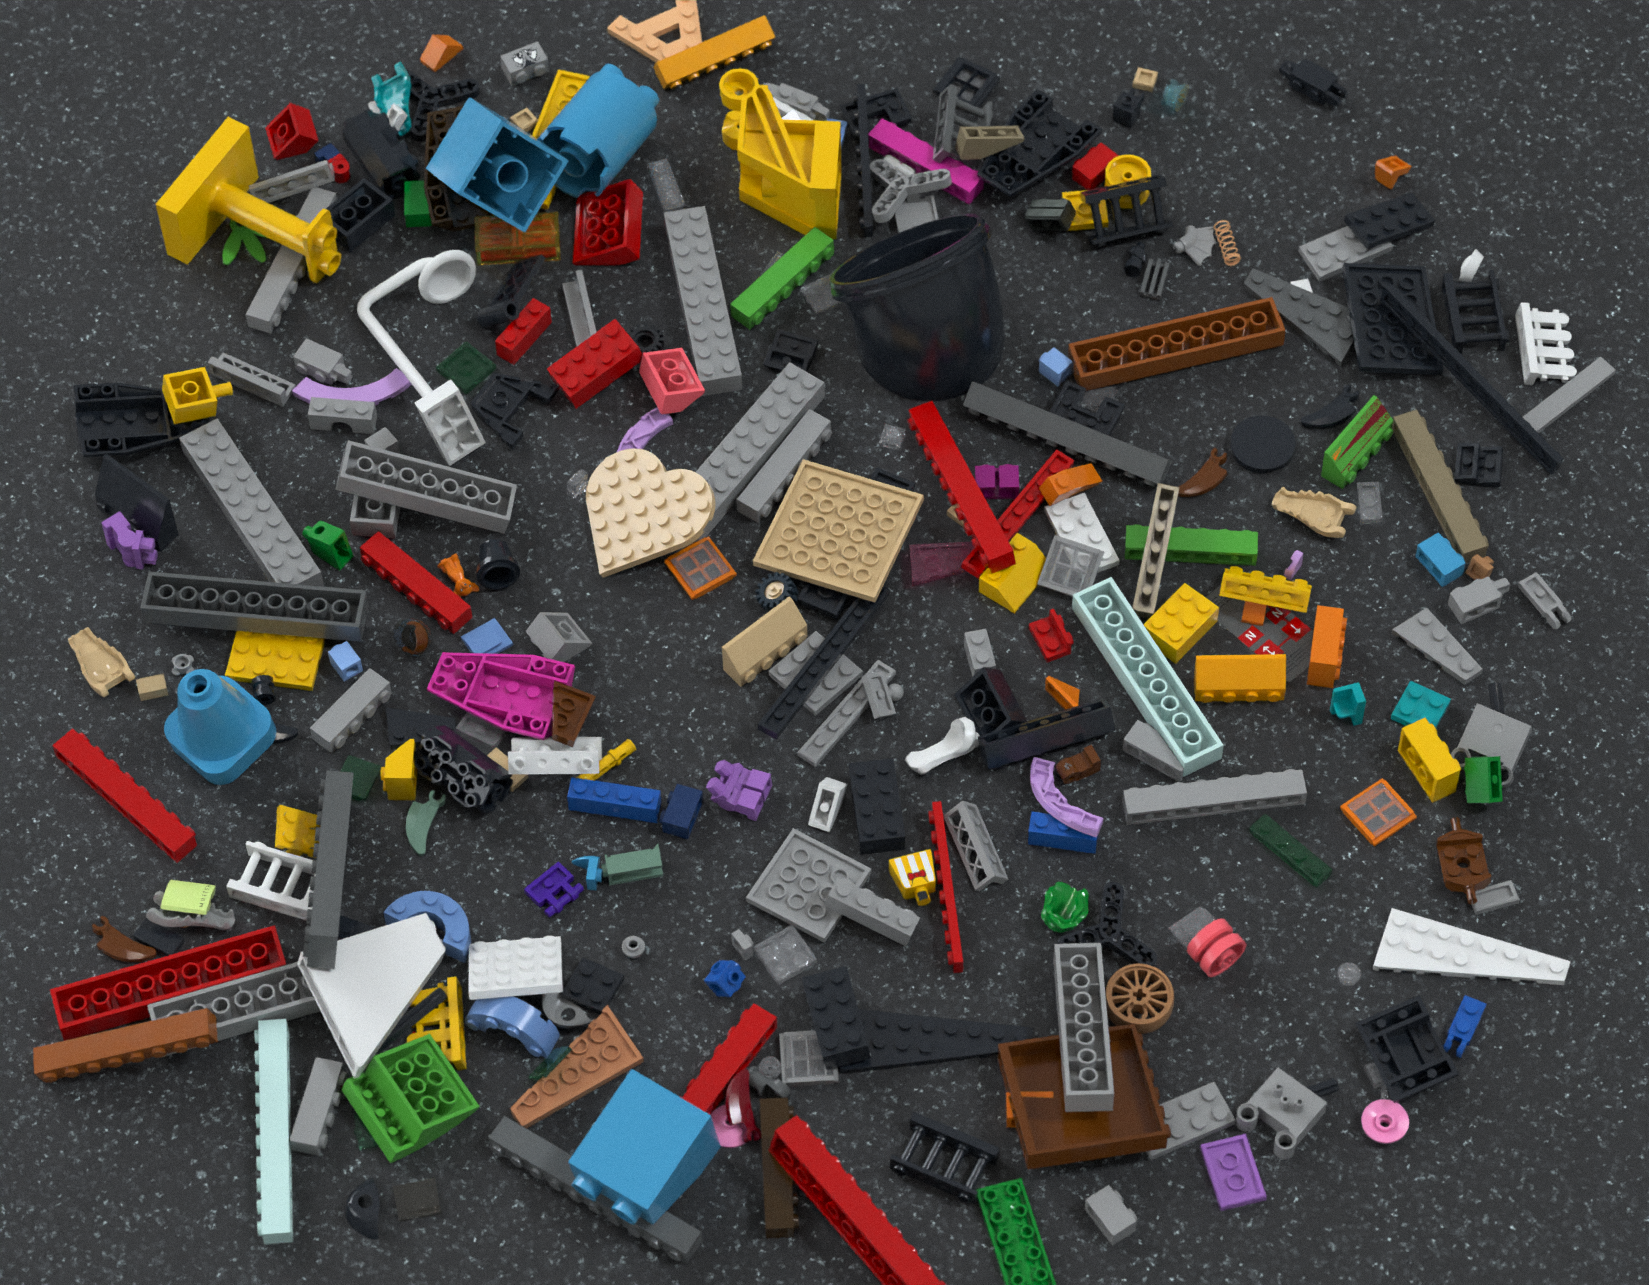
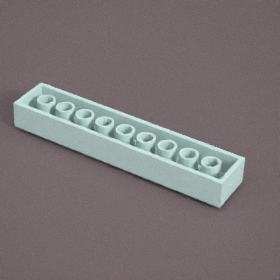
M1112 577L1073 594V611L1146 722L1158 731L1184 768L1183 777L1222 759L1224 745Z

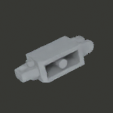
M771 83L764 84L768 85L773 98L788 104L791 108L806 114L809 118L817 121H827V118L829 119L830 110L819 103L817 96L781 83L780 86Z

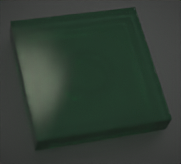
M467 341L436 366L438 373L448 381L452 380L456 387L466 395L497 369L494 362Z

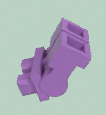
M120 511L101 522L107 545L111 550L117 548L120 551L126 566H136V569L143 570L144 563L156 564L158 552L154 550V538L144 537L143 531L136 530V533L133 532L130 523Z
M726 760L719 761L715 766V771L721 775L720 779L717 777L711 778L706 786L712 793L710 800L718 803L721 808L727 811L745 814L748 819L756 821L764 805L763 801L765 802L772 787L771 774L752 769V771L747 770L740 763L731 764Z

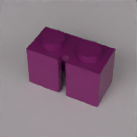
M987 464L975 466V481L985 499H1016L1019 495L1018 465L1005 464L999 465V468Z

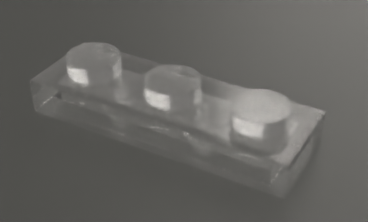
M665 158L647 163L664 212L686 209L668 159Z

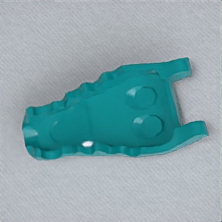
M398 62L394 65L397 75L383 82L380 75L377 74L372 77L375 93L374 101L381 110L380 113L385 112L387 114L394 103L400 106L408 115L398 131L399 136L411 129V119L409 116L411 82L405 67L401 62Z

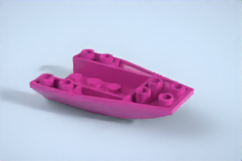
M442 652L428 684L427 691L501 730L546 740L552 736L554 680L572 687L575 665L526 654Z

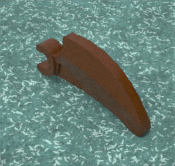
M1212 449L1211 456L1203 467L1191 479L1178 486L1180 487L1178 496H1198L1216 488L1227 476V470L1220 467V465L1227 461V453L1217 457L1218 449Z
M104 916L100 917V922L104 926L92 925L93 932L103 936L102 940L97 943V948L113 959L124 962H141L153 959L156 956V949L137 943L111 926L108 919Z

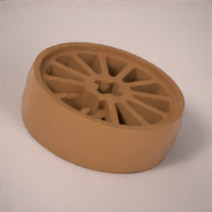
M1131 964L1122 967L1112 975L1105 989L1107 1014L1116 1026L1135 1023L1137 1032H1141V1034L1151 1033L1161 1028L1172 1014L1174 1006L1172 984L1162 971L1153 966ZM1139 979H1145L1142 985L1139 984ZM1129 980H1134L1135 986ZM1148 982H1153L1151 986L1147 987ZM1114 992L1122 994L1120 996H1113ZM1165 998L1166 1003L1156 999ZM1126 1002L1118 1008L1114 1005V1003ZM1152 1006L1162 1009V1011L1157 1013ZM1126 1010H1127V1017L1122 1014V1013H1123L1124 1011H1126ZM1139 1012L1142 1016L1141 1018H1134L1132 1013ZM1148 1012L1152 1016L1150 1019H1147Z

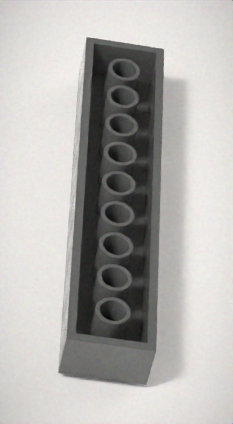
M148 572L140 609L144 623L362 642L369 604L366 590Z
M326 770V779H321L320 793H324V795H319L318 809H322V811H318L316 825H321V827H316L315 841H319V844L314 843L313 857H316L317 860L312 861L311 874H316V876H311L310 890L314 891V893L309 892L308 907H312V909L307 910L306 924H311V926H306L304 941H309V943H304L303 957H308L307 967L335 969L354 773Z

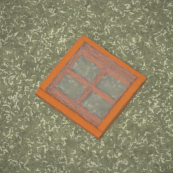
M709 536L664 560V563L692 600L703 596L737 576V573Z
M1383 778L1340 806L1343 814L1374 847L1417 818L1414 811Z

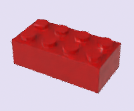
M614 319L549 366L547 371L554 383L559 386V389L577 409L640 363L642 353L638 345L618 321Z

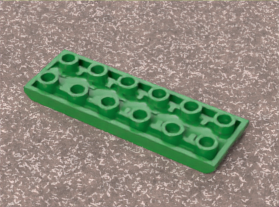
M1022 1178L976 1189L978 1191L979 1206L1004 1284L1056 1285Z

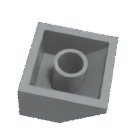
M540 612L526 630L532 643L542 651L544 658L561 662L567 661L592 644L568 613Z

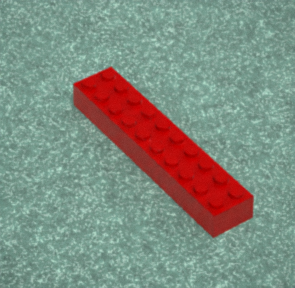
M274 925L50 989L60 1031L64 1041L148 1018L150 1017L147 1006L149 1004L285 966L286 962Z
M796 1115L775 1130L768 1151L883 1285H946L934 1275L931 1266L919 1258L916 1249L912 1245L907 1244L900 1230L889 1223L885 1213L881 1209L876 1208L869 1194L858 1187L855 1178L850 1173L847 1174L838 1158L832 1156L827 1151L824 1142L814 1136L807 1122L801 1120Z

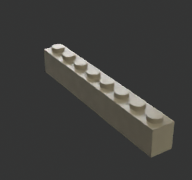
M1418 410L1394 416L1393 433L1452 548L1456 553L1463 556L1465 564L1470 563L1472 557L1477 554L1482 558L1486 557L1487 548H1489L1486 536H1482L1478 520L1471 515L1470 505L1467 501H1464L1460 486L1455 484L1452 470L1446 466L1442 451L1437 449L1433 434H1429L1425 418L1420 416Z

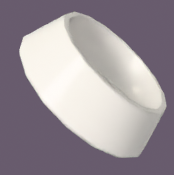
M1477 249L1463 262L1458 282H1471L1484 258Z

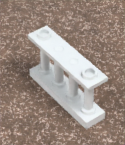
M532 737L511 739L512 751H508L509 774H599V760L602 759V737H578L573 747L554 741L552 737L546 740Z
M247 841L246 848L248 856H251L241 879L238 881L229 880L226 886L229 897L307 920V910L312 909V907H308L309 892L314 893V891L310 890L309 886L304 899L301 900L292 898L291 895L301 873L311 874L313 860L267 847L261 842L253 843ZM259 860L272 862L262 886L255 887L249 885ZM282 865L293 870L283 892L279 894L270 891V888Z

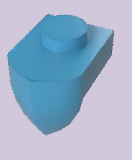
M583 856L573 860L572 864L587 869V890H597V883L602 882L603 870L600 869V857Z

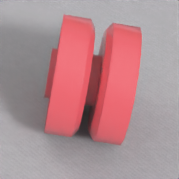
M1218 919L1206 925L1194 936L1187 947V953L1195 962H1200L1201 969L1208 977H1214L1226 971L1241 957L1245 951L1246 943L1237 933H1233V928L1225 919Z

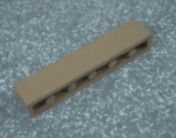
M1160 483L1157 485L1132 608L1138 617L1149 619L1155 611L1180 487Z

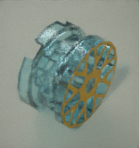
M1171 79L1169 81L1171 84L1169 86L1166 85L1163 91L1164 99H1161V105L1165 107L1170 106L1174 111H1178L1185 101L1189 86L1187 84H1180L1176 79Z

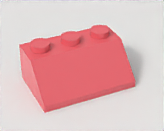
M683 348L642 354L639 373L661 415L681 412L704 394L705 389Z

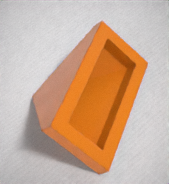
M1051 676L1046 678L1045 690L1065 710L1078 706L1079 689Z

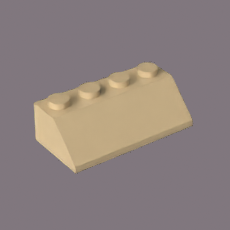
M791 597L786 598L722 646L723 670L740 687L746 682L753 681L758 673L769 669L774 661L786 656L790 649L806 640L808 636L807 624Z

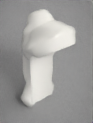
M966 717L956 719L951 723V728L942 741L925 750L909 753L905 761L913 771L920 775L926 774L941 763L972 751L979 745L978 736L980 735L976 732L973 721Z

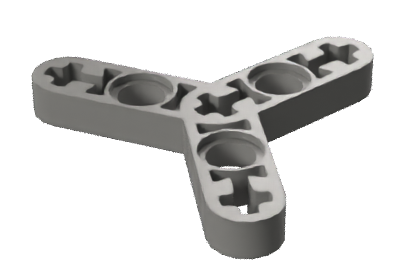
M884 159L873 161L870 164L871 175L886 188L872 208L874 220L878 223L889 221L908 195L947 188L952 183L949 170L938 169L904 176Z

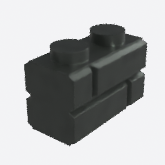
M1047 198L1032 200L1029 206L1030 209L1025 214V220L1031 230H1069L1072 224L1071 221H1073L1076 215V210L1070 200L1065 198L1060 200H1050Z

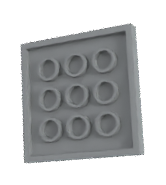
M793 828L746 896V902L825 943L843 916L824 906L837 877L849 879L854 885L862 888L871 874V868Z

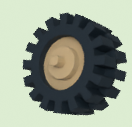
M775 572L774 576L770 573L767 580L765 577L761 579L763 584L758 583L757 585L759 589L755 591L757 594L756 599L767 613L788 597H791L796 602L798 600L796 595L799 594L796 585L784 573L780 575L778 572Z

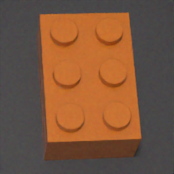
M1317 605L1307 685L1333 688L1334 680H1339L1347 618L1343 617L1344 609Z

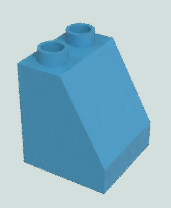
M469 97L426 169L461 196L525 233L569 160L507 119Z
M631 1069L568 1161L573 1176L576 1178L572 1183V1187L593 1201L597 1199L600 1193L613 1200L615 1203L611 1210L630 1224L635 1225L641 1217L653 1225L701 1175L721 1147L711 1115Z

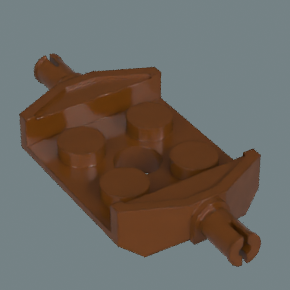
M1454 817L1450 820L1452 831L1438 837L1436 842L1444 884L1452 892H1464L1467 895L1468 904H1472V902L1475 904L1478 901L1475 891L1484 889L1491 883V874L1488 872L1482 845L1483 836L1476 832L1461 829L1460 818L1456 817L1455 822ZM1463 862L1468 864L1469 867L1461 868L1457 864Z

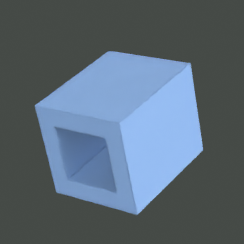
M1053 347L1048 353L1045 352L1041 355L1039 359V373L1055 385L1059 386L1072 374L1073 361Z
M347 641L335 645L328 651L330 664L343 681L363 671L361 659Z

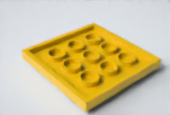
M236 631L225 676L234 681L251 683L252 679L256 676L269 675L273 677L274 686L313 691L326 639Z

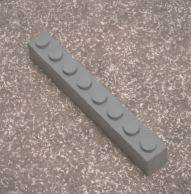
M317 187L312 188L297 217L311 223L322 209H326L337 200L336 193ZM284 245L281 246L246 313L248 327L272 333L274 327L279 325L283 310L288 308L289 299L297 290L298 281L305 275L307 262L304 255Z
M1288 769L1277 773L1245 774L1234 778L1221 777L1217 780H1197L1191 783L1177 782L1172 785H1153L1140 789L1133 787L1123 790L1122 802L1126 823L1131 825L1301 805L1306 803L1307 790L1303 771Z

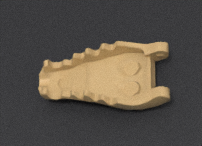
M1282 487L1272 500V506L1275 510L1295 517L1316 533L1333 538L1344 537L1346 530L1340 527L1345 515H1353L1356 511L1354 504L1343 502L1331 494H1323L1321 491L1314 494L1311 490H1308V492L1300 490L1299 493H1296L1295 491H1287L1285 487Z
M89 627L80 630L79 633L68 638L71 648L76 653L86 681L100 696L106 697L109 695L108 690L125 679L129 682L135 679V675L130 670L122 654L115 647H110L100 637L97 638Z

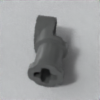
M755 1065L748 1069L750 1074L749 1085L757 1090L758 1095L762 1096L768 1092L775 1098H787L791 1093L790 1088L779 1079L773 1080L771 1077H765L758 1071Z

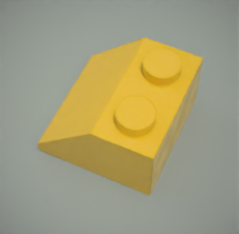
M409 739L386 758L385 767H381L383 791H387L388 800L416 799L418 769L415 768L413 759L414 751H416L414 739Z

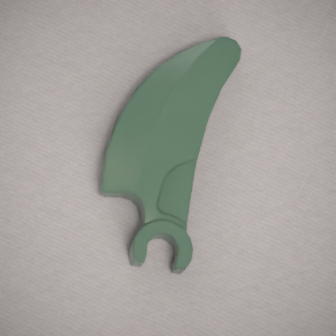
M434 790L429 793V800L425 804L414 801L406 818L407 839L414 852L419 856L425 855L427 835L432 821L439 808L446 802V795L444 794L440 800H435Z

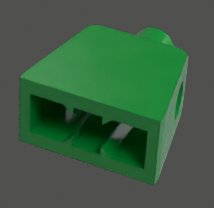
M318 521L313 527L306 526L304 528L302 536L308 540L312 552L340 571L354 556L344 530L324 521Z

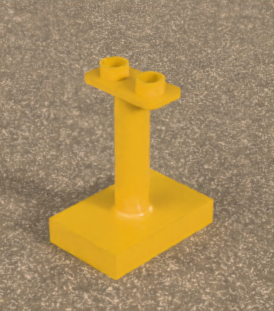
M227 117L156 203L167 254L186 264H189L226 217L304 255L310 281L314 283L319 282L325 274L328 276L333 275L341 262V254L337 252L335 240L337 229L333 227L329 210L322 209L313 221L308 223L247 193L249 185L254 184L259 178L248 126L230 117Z

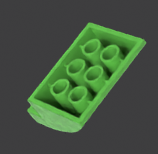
M430 1034L373 1056L366 1071L358 1078L354 1079V1077L346 1079L341 1089L390 1163L419 1150L447 1133L480 1107Z

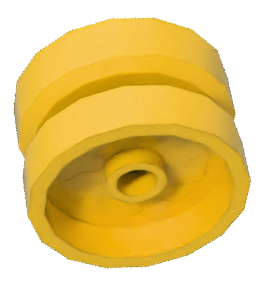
M1135 155L1115 157L1107 165L1105 186L1150 177L1151 169L1148 163L1141 157ZM1148 190L1142 191L1139 195L1141 205L1150 194ZM1128 195L1121 196V199H1119L1120 207L1133 208L1131 197Z

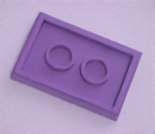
M1246 1134L1200 1145L1220 1211L1266 1200L1267 1196Z

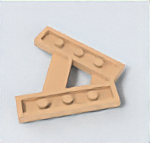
M676 0L675 8L636 25L620 15L607 27L609 34L654 62L702 43L696 0ZM679 28L680 39L669 44L656 38L674 29Z

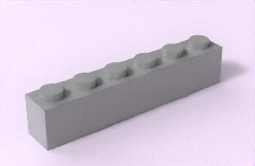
M809 409L737 498V511L758 523L763 517H767L774 503L779 502L786 488L790 487L802 460L809 461L812 456L815 457L822 443L830 439L832 435L831 421Z

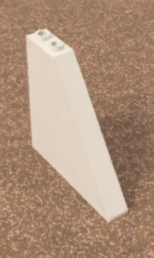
M426 913L338 940L335 969L307 967L308 957H303V952L300 953L297 965L354 1079L362 1074L442 961L446 947L443 945V940L439 939L436 933L434 922L429 920Z

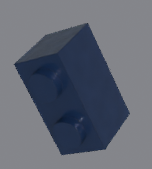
M677 784L675 790L669 793L667 804L669 805L667 810L662 811L660 823H662L664 833L689 839L703 804V791Z

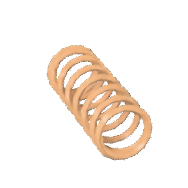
M1222 220L1214 225L1215 234L1218 236L1217 240L1220 242L1219 246L1221 247L1225 264L1229 266L1236 265L1240 262L1241 257L1240 254L1236 253L1238 251V248H1235L1236 242H1232L1234 237L1230 236L1232 234V231L1229 230L1231 227L1230 223ZM1227 222V224L1221 225L1216 229L1218 223ZM1225 232H1230L1227 236H1220ZM1226 238H1232V240L1228 242H1222ZM1234 243L1232 247L1224 248L1226 245ZM1236 249L1233 253H1226L1229 250Z

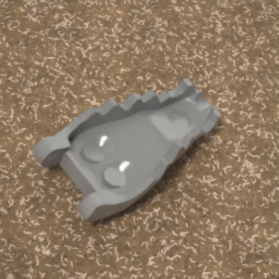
M157 891L153 898L154 902L160 906L164 892ZM214 903L210 904V910L206 915L163 909L158 911L155 908H150L146 914L150 921L165 927L203 926L228 930L235 922L232 909L229 912H223L221 909H215Z

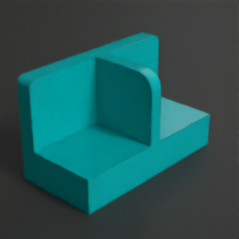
M1359 682L1334 688L1330 706L1331 715L1337 714V717L1341 719L1351 717L1354 726L1362 724L1366 699Z

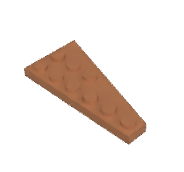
M608 1005L602 1010V1014L588 1025L587 1030L580 1037H577L554 1061V1065L539 1077L540 1080L531 1089H528L510 1108L512 1115L519 1125L524 1128L532 1126L644 1062L642 1055Z

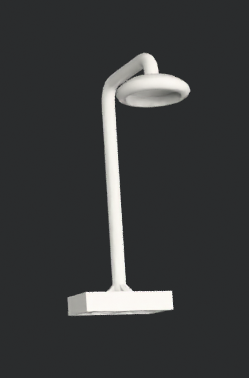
M449 250L436 255L434 258L427 257L415 261L364 294L357 305L359 318L421 395L422 398L416 401L415 405L438 450L449 466L486 442L453 381L449 380L433 391L374 317L370 307L374 302L420 274L418 284L420 294L428 302L444 304L461 296L473 283L476 275V266L473 258L460 250Z

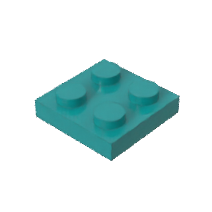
M1410 681L1395 707L1391 719L1408 726L1426 718L1429 724H1433L1437 728L1451 699Z

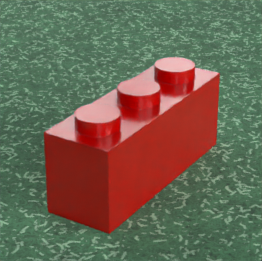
M533 298L520 312L519 317L513 320L495 340L497 356L515 365L552 323L550 307Z

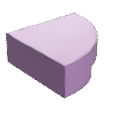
M1298 550L1293 553L1291 557L1292 563L1288 569L1286 568L1284 577L1292 580L1302 565L1303 553Z

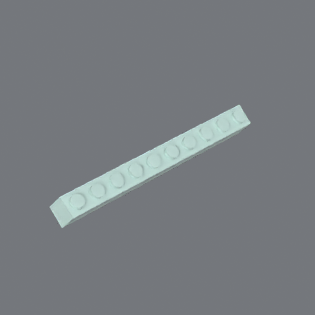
M287 1019L258 1021L259 1029L254 1031L255 1043H259V1050L255 1051L256 1065L259 1064V1071L255 1072L256 1086L259 1085V1092L255 1093L256 1107H260V1114H256V1127L260 1128V1135H256L257 1149H260V1156L256 1157L257 1171H261V1178H257V1191L261 1192V1200H257L258 1214H261V1221L257 1222L258 1236L263 1237L264 1244L293 1242L291 1144L289 1141L291 1137L289 1027Z

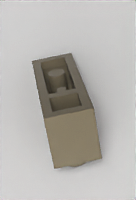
M1018 126L960 127L955 148L961 159H982L1024 142V136Z

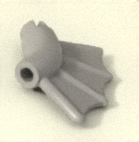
M1187 226L1185 228V235L1173 244V250L1177 249L1176 253L1186 252L1198 266H1201L1204 259L1212 256L1211 248L1217 243L1213 236L1214 226L1196 229L1194 226Z

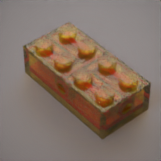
M558 212L537 213L525 233L497 216L474 217L477 265L510 264L540 254L545 257L544 261L561 260Z

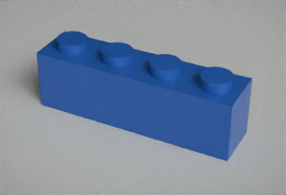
M572 777L567 795L569 810L653 823L658 822L661 808L660 790Z

